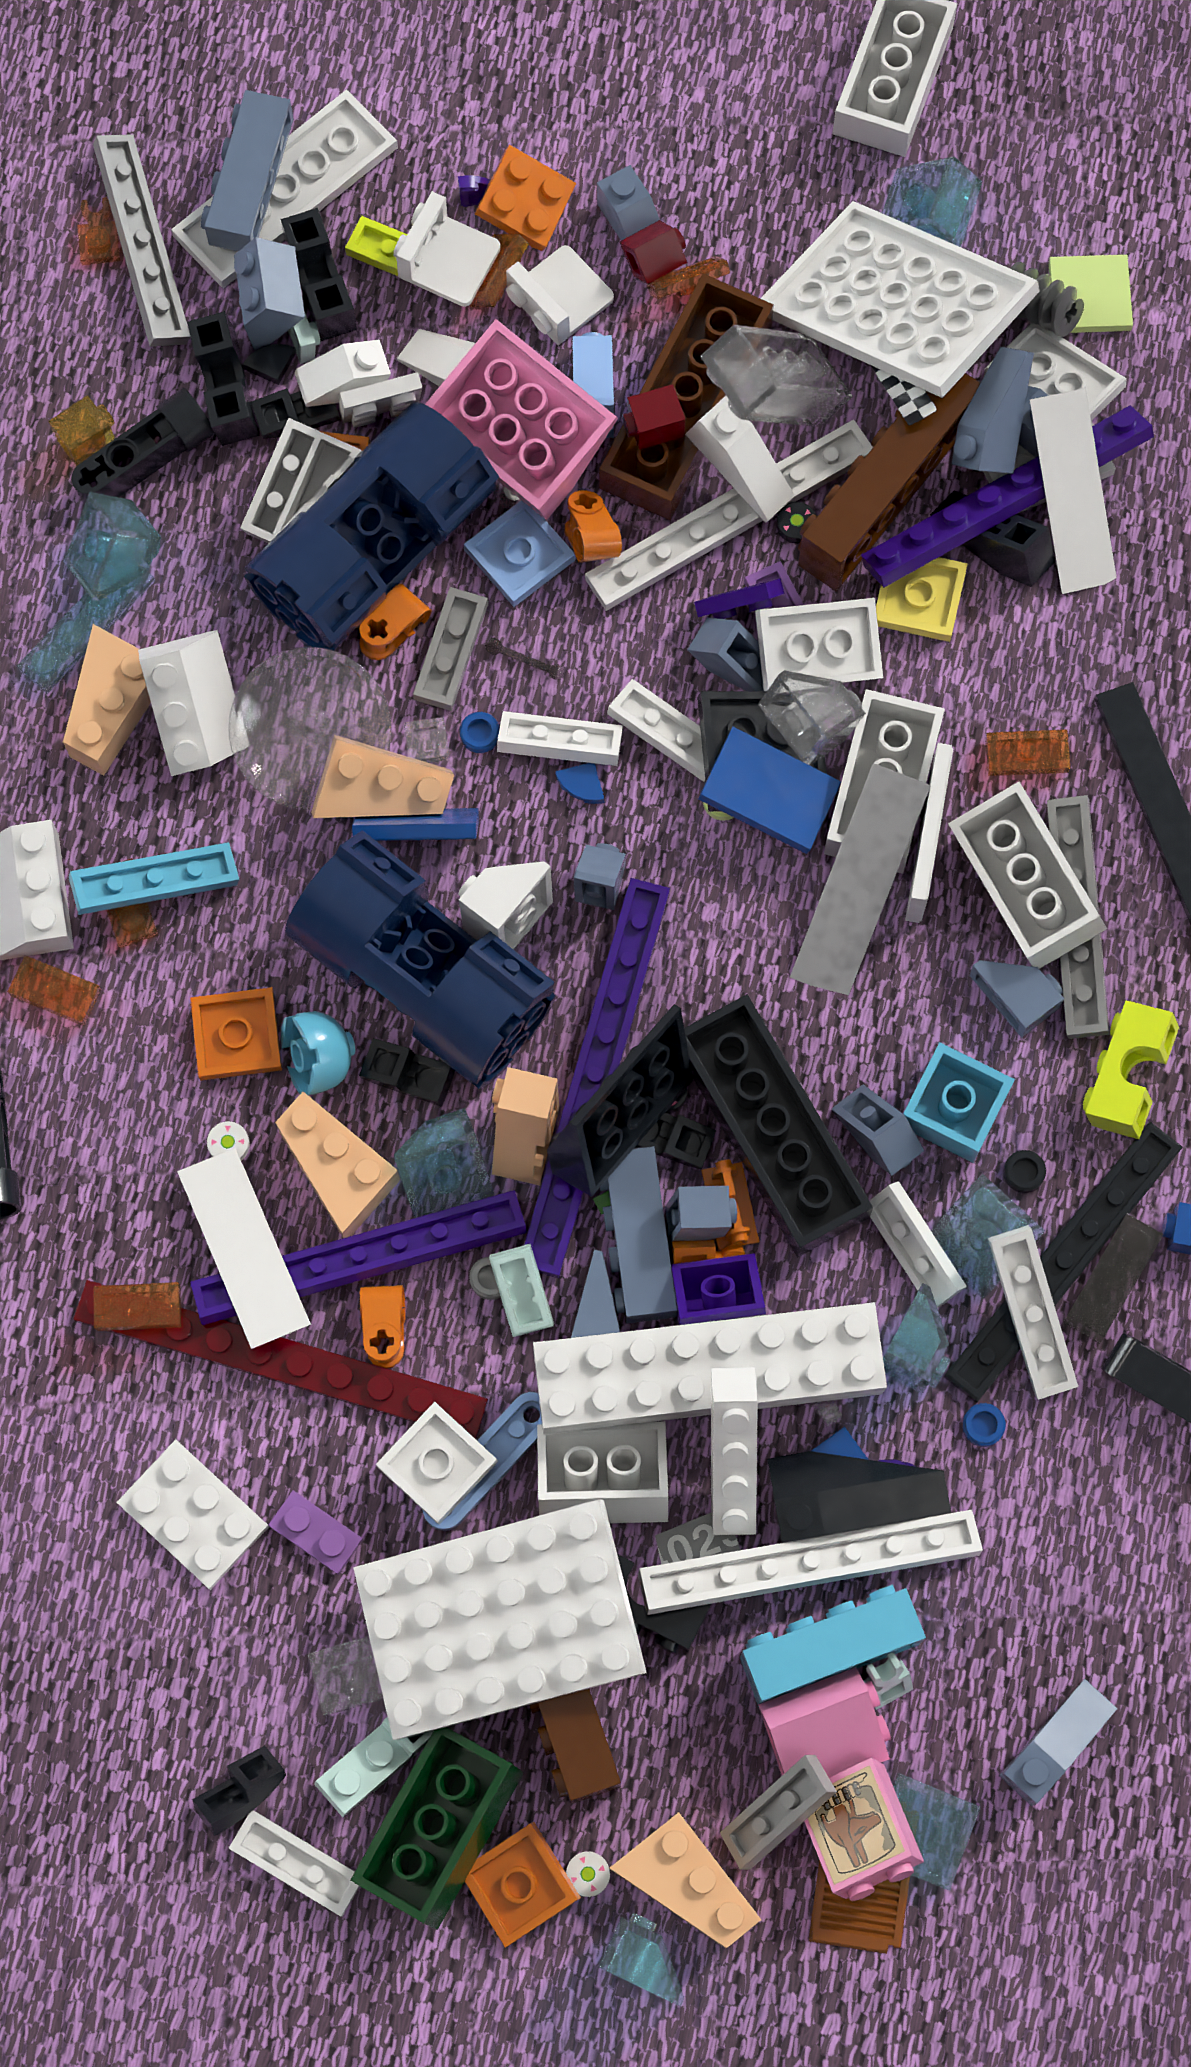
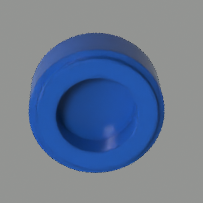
M474 712L469 714L460 725L462 744L474 753H485L492 750L497 745L500 730L499 724L488 713Z
M988 1403L972 1406L965 1414L962 1422L965 1437L972 1444L980 1447L996 1444L1003 1436L1006 1428L1002 1412L996 1406Z

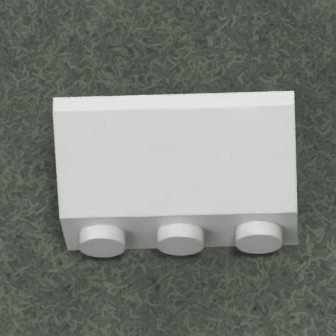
M218 630L138 650L140 665L171 776L210 767L248 747Z
M52 820L14 825L0 832V960L74 949L59 834Z
M542 861L485 868L478 877L470 876L458 893L460 896L459 906L463 930L477 941L491 931L512 949H515L553 903L551 866Z
M665 1421L544 1435L542 1424H537L539 1516L602 1499L605 1503L609 1523L668 1522Z

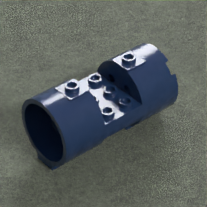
M412 402L354 459V465L306 512H300L243 568L247 571L244 578L259 601L277 621L281 619L289 628L298 632L296 637L308 648L320 655L329 656L386 599V595L390 590L397 586L436 546H439L496 490V480L499 478V475L482 450L474 446L448 419L423 403Z
M362 830L342 843L336 854L307 885L288 917L285 934L350 987L356 989L365 982L368 987L378 991L393 1003L401 1013L408 1015L415 1021L412 1036L478 1089L484 1088L513 1061L511 1057L522 1047L525 1041H530L555 1001L556 994L553 993L554 989L552 988L555 982L491 931L478 941L428 902L429 891L423 886L426 882L424 878Z

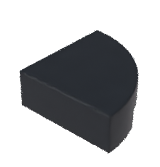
M272 344L261 347L244 361V370L279 385L296 355V348L285 344Z

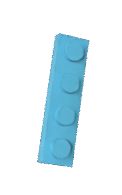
M228 842L70 871L69 881L78 915L237 886L239 876Z

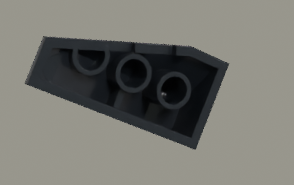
M812 1451L767 1459L782 1543L952 1513L943 1470Z

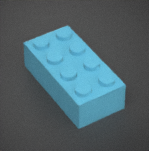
M890 1585L870 1593V1597L866 1598V1604L855 1607L853 1600L829 1609V1612L826 1613L827 1618L814 1623L813 1617L809 1616L789 1624L788 1628L785 1629L787 1632L785 1635L774 1638L772 1632H767L749 1639L745 1645L747 1649L742 1651L740 1660L757 1704L764 1703L854 1667L858 1669L887 1658V1655L891 1652L897 1654L918 1646L926 1636L907 1589L896 1592L894 1586Z

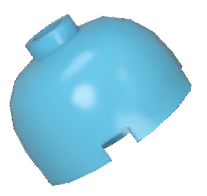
M317 1011L299 1013L286 1017L283 1020L281 1026L282 1049L290 1047L295 1068L289 1066L287 1068L297 1091L300 1094L305 1092L308 1096L332 1089L342 1082L350 1068L351 1056L355 1054V1043L351 1033L345 1032L341 1024L333 1017Z

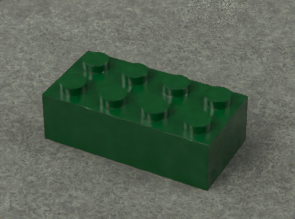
M447 1727L434 1730L350 1881L423 1924L438 1930L524 1772L512 1763Z

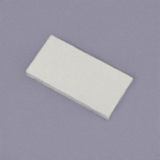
M938 743L928 783L931 787L925 800L905 921L916 923L922 921L927 904L953 754L952 745Z

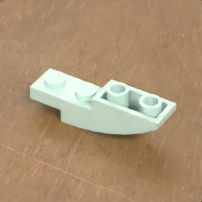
M387 1717L378 1728L318 1778L314 1785L337 1812L344 1817L421 1751L434 1730L393 1740Z

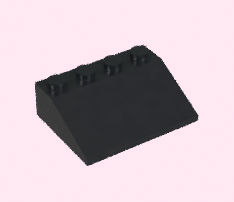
M674 1004L644 1039L630 1050L626 1059L613 1074L605 1078L601 1087L590 1100L578 1109L574 1118L563 1131L553 1137L547 1149V1154L554 1175L592 1197L693 1081L680 1007Z

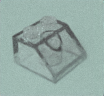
M786 670L778 674L758 704L802 762L810 766L841 745L866 714L862 709L858 696L853 691L847 690L841 681Z

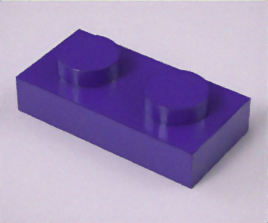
M781 578L709 596L695 601L694 604L698 617L712 614L713 618L725 619L737 615L736 608L748 605L750 612L773 606L771 598L785 593Z

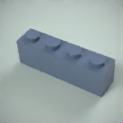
M245 90L241 104H235L232 113V127H234L231 138L226 137L222 146L221 158L224 161L221 172L216 171L212 179L211 193L214 196L211 206L206 205L204 207L201 217V228L205 229L210 246L239 251L255 237L259 238L294 120L290 99Z
M654 1146L637 1148L629 1153L600 1187V1191H609L610 1206L603 1207L606 1232L614 1231L616 1247L608 1248L611 1273L620 1272L622 1288L614 1289L617 1314L625 1313L626 1324L675 1318L677 1316Z

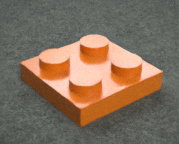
M509 144L474 214L527 245L543 251L548 245L575 188L576 182Z
M272 987L190 997L198 1077L200 1081L282 1071L275 998Z
M535 1822L528 1824L477 1858L465 1880L466 1885L505 1948L581 1898Z

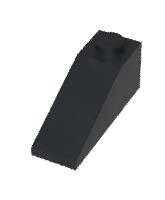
M954 490L930 516L968 495ZM1016 514L962 544L1000 575L1030 587L1055 563L1049 528Z

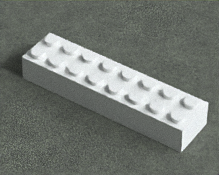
M875 1302L533 1342L543 1435L711 1415V1368L755 1367L758 1409L881 1395L887 1388Z

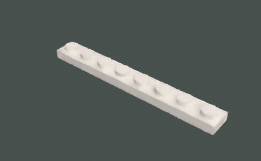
M854 419L776 463L795 495L788 503L800 500L845 474L859 455L866 457L873 447ZM733 488L623 551L619 557L611 558L585 573V580L605 611L762 522L763 519Z
M972 1510L639 1568L638 1578L646 1613L650 1615L979 1556L983 1549Z

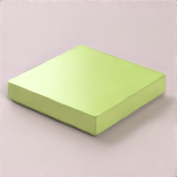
M1128 255L1050 257L1049 275L1052 282L1055 280L1063 281L1064 289L1068 286L1076 287V300L1082 299L1084 302L1082 316L1070 333L1132 330L1133 318Z

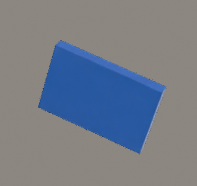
M732 727L698 800L807 854L812 848L841 781Z
M446 808L443 814L355 817L352 824V833L354 836L363 830L376 841L477 838L479 825V808Z

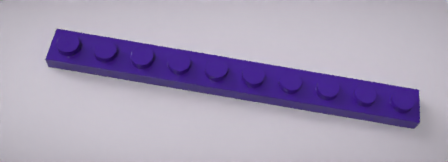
M630 878L557 1133L563 1131L574 1118L578 1109L587 1103L601 1087L605 1078L613 1074L621 1065L669 898L670 888ZM549 1161L524 1245L531 1244L540 1274L559 1279L584 1192L554 1175Z

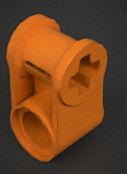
M588 490L573 492L568 498L567 505L570 511V519L565 524L564 533L574 550L578 562L583 563L619 557L622 551L620 530L618 525L613 522L603 503V499L598 494Z
M398 584L386 595V599L360 624L359 632L361 637L359 645L361 652L371 660L387 658L408 637L416 633L413 629L420 622L425 624L428 621L432 610L406 586Z
M403 1285L360 1288V1314L363 1325L364 1350L373 1365L387 1369L399 1364L404 1356V1323L406 1313L405 1308H403L405 1307ZM382 1338H388L391 1344L387 1346L385 1354H380L377 1347H374L381 1344Z

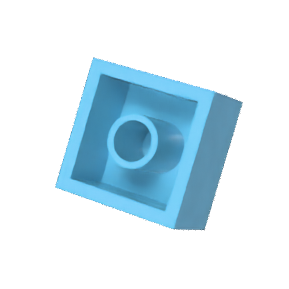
M939 1042L903 1114L916 1135L974 1163L1015 1079Z

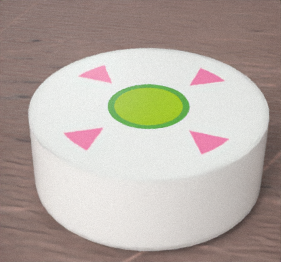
M227 1121L219 1123L212 1128L207 1138V1147L212 1157L236 1148L242 1161L249 1151L250 1141L245 1129L241 1125Z
M579 1853L571 1859L567 1866L566 1874L580 1896H596L608 1885L610 1879L609 1866L605 1859L597 1853Z

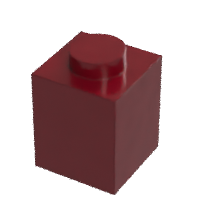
M660 220L620 241L631 272L637 279L646 284L688 263L683 249L686 248V243L681 232L676 227L673 228Z
M673 384L627 397V413L622 414V420L627 436H635L639 450L685 437V417Z

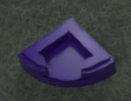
M473 175L457 176L461 206L479 205L490 180Z

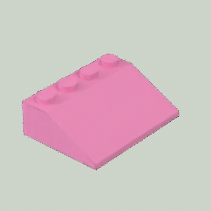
M497 319L494 320L425 403V405L443 415L456 426L474 446L479 447L499 475L497 481L545 520L551 516L571 492L618 419Z

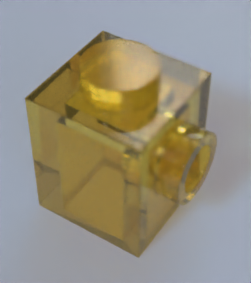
M88 395L48 421L54 438L76 466L115 439L111 429L115 422L111 414L103 404L96 407Z

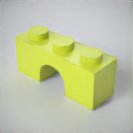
M1126 1000L1122 1012L1115 1014L1110 1028V1035L1113 1037L1109 1048L1101 1052L1097 1062V1073L1099 1074L1094 1088H1088L1084 1097L1083 1110L1092 1126L1140 1139L1153 1101L1146 1087L1134 1085L1127 1081L1128 1074L1135 1065L1143 1061L1167 1064L1179 1030V1025L1173 1012Z

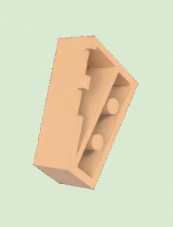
M302 1092L275 1122L279 1133L343 1238L352 1236L400 1181L398 1170L305 1092Z

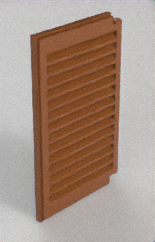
M899 1801L915 1838L918 1812L914 1810L906 1811L907 1802ZM819 1860L808 1941L887 1954L888 1945H892L897 1949L901 1948L910 1876L897 1882H889V1879L874 1885L875 1891L871 1895L851 1901L849 1898L845 1899L832 1892Z

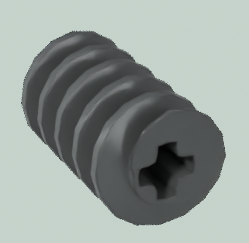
M1023 262L1013 264L1010 269L1037 280L1040 291L1020 312L1018 317L1027 318L1030 323L1040 325L1045 330L1053 331L1057 336L1064 337L1076 327L1084 311L1083 300H1076V287L1068 286L1064 289V283L1061 280L1052 282L1048 274L1039 276L1036 268L1026 270V265Z

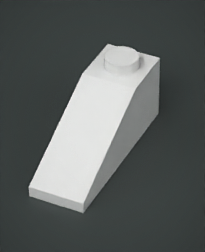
M727 395L685 434L765 523L795 496L754 425Z

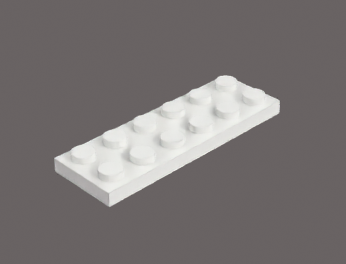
M347 89L289 135L259 238L281 243L284 240L280 219L315 208L321 211L398 149L397 140ZM212 196L172 228L171 231L173 237L224 289L237 278L234 269V255L238 251L208 244L206 231L201 228V217L204 207L206 205L211 206Z

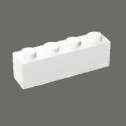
M755 1367L711 1368V1510L713 1535L756 1534L758 1400Z

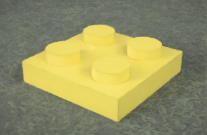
M938 557L884 588L881 585L876 604L878 627L950 642L968 563Z

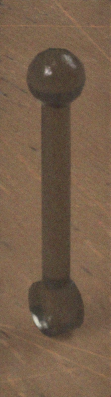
M490 638L485 645L488 653L492 655L499 653L549 673L552 679L558 680L564 675V669L561 665L554 664L551 666L507 648L497 638Z

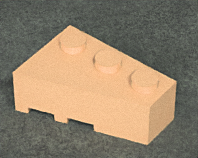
M93 624L63 743L72 759L104 776L151 701L139 661V649Z
M334 735L311 813L313 818L443 814L454 773L451 769Z
M508 1067L505 1080L497 1078L492 1097V1103H495L493 1113H496L492 1174L540 1186L548 1156L547 1149L552 1140L559 1112L558 1079Z
M679 1812L609 1868L724 1948H728L761 1921V1918Z

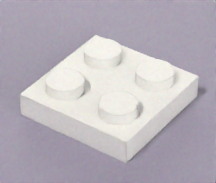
M434 1402L376 1463V1466L440 1525L498 1461Z

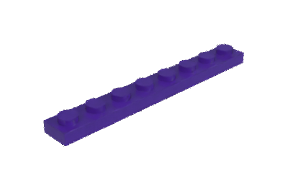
M1131 405L1092 426L1098 467L1107 464L1154 437L1152 425ZM1039 456L1014 469L1013 473L1005 474L863 553L861 557L864 567L884 588L1046 498Z
M515 1190L286 1254L282 1258L300 1298L527 1233ZM220 1273L190 1282L202 1325L237 1316Z

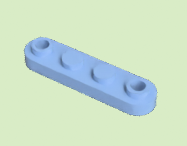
M528 1392L517 1397L477 1440L498 1462L440 1525L423 1510L424 1517L430 1526L441 1531L456 1528L537 1442V1424H542L538 1393ZM534 1408L539 1411L540 1418L538 1421L529 1423L524 1419L523 1416L527 1409Z

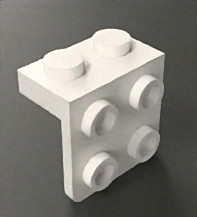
M432 191L426 203L420 202L416 207L411 221L413 226L408 235L402 234L395 246L394 256L397 259L398 277L460 306L466 307L472 303L499 254L500 242L496 238L447 217L446 197Z
M561 246L529 272L519 262H516L506 270V292L511 301L516 306L522 307L532 318L535 326L543 334H547L558 346L612 304L614 300L613 291L570 246Z

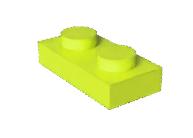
M361 216L345 246L346 255L398 276L397 259L394 256V249L402 234L407 236L408 234Z

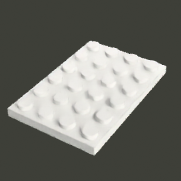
M852 201L760 299L774 304L772 320L943 398L1040 291L1038 281Z
M602 1499L353 1567L393 1740H399L647 1673L605 1503Z

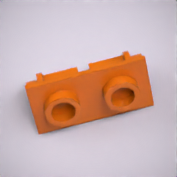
M730 1159L721 1160L715 1163V1167L702 1169L704 1186H729V1198H735L737 1204L736 1223L731 1224L732 1227L724 1237L716 1238L718 1251L730 1244L745 1246L759 1243L742 1162L732 1164Z

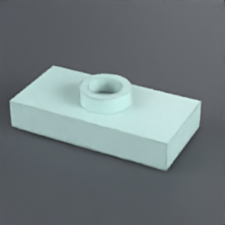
M531 1244L491 1254L489 1260L512 1336L516 1337L552 1327L554 1321Z

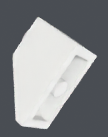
M380 340L342 344L302 365L295 371L306 407L339 403L341 392L386 381L391 375Z

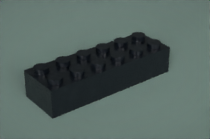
M748 994L685 1027L693 1079L797 1258L869 1219L873 1210L872 1204Z

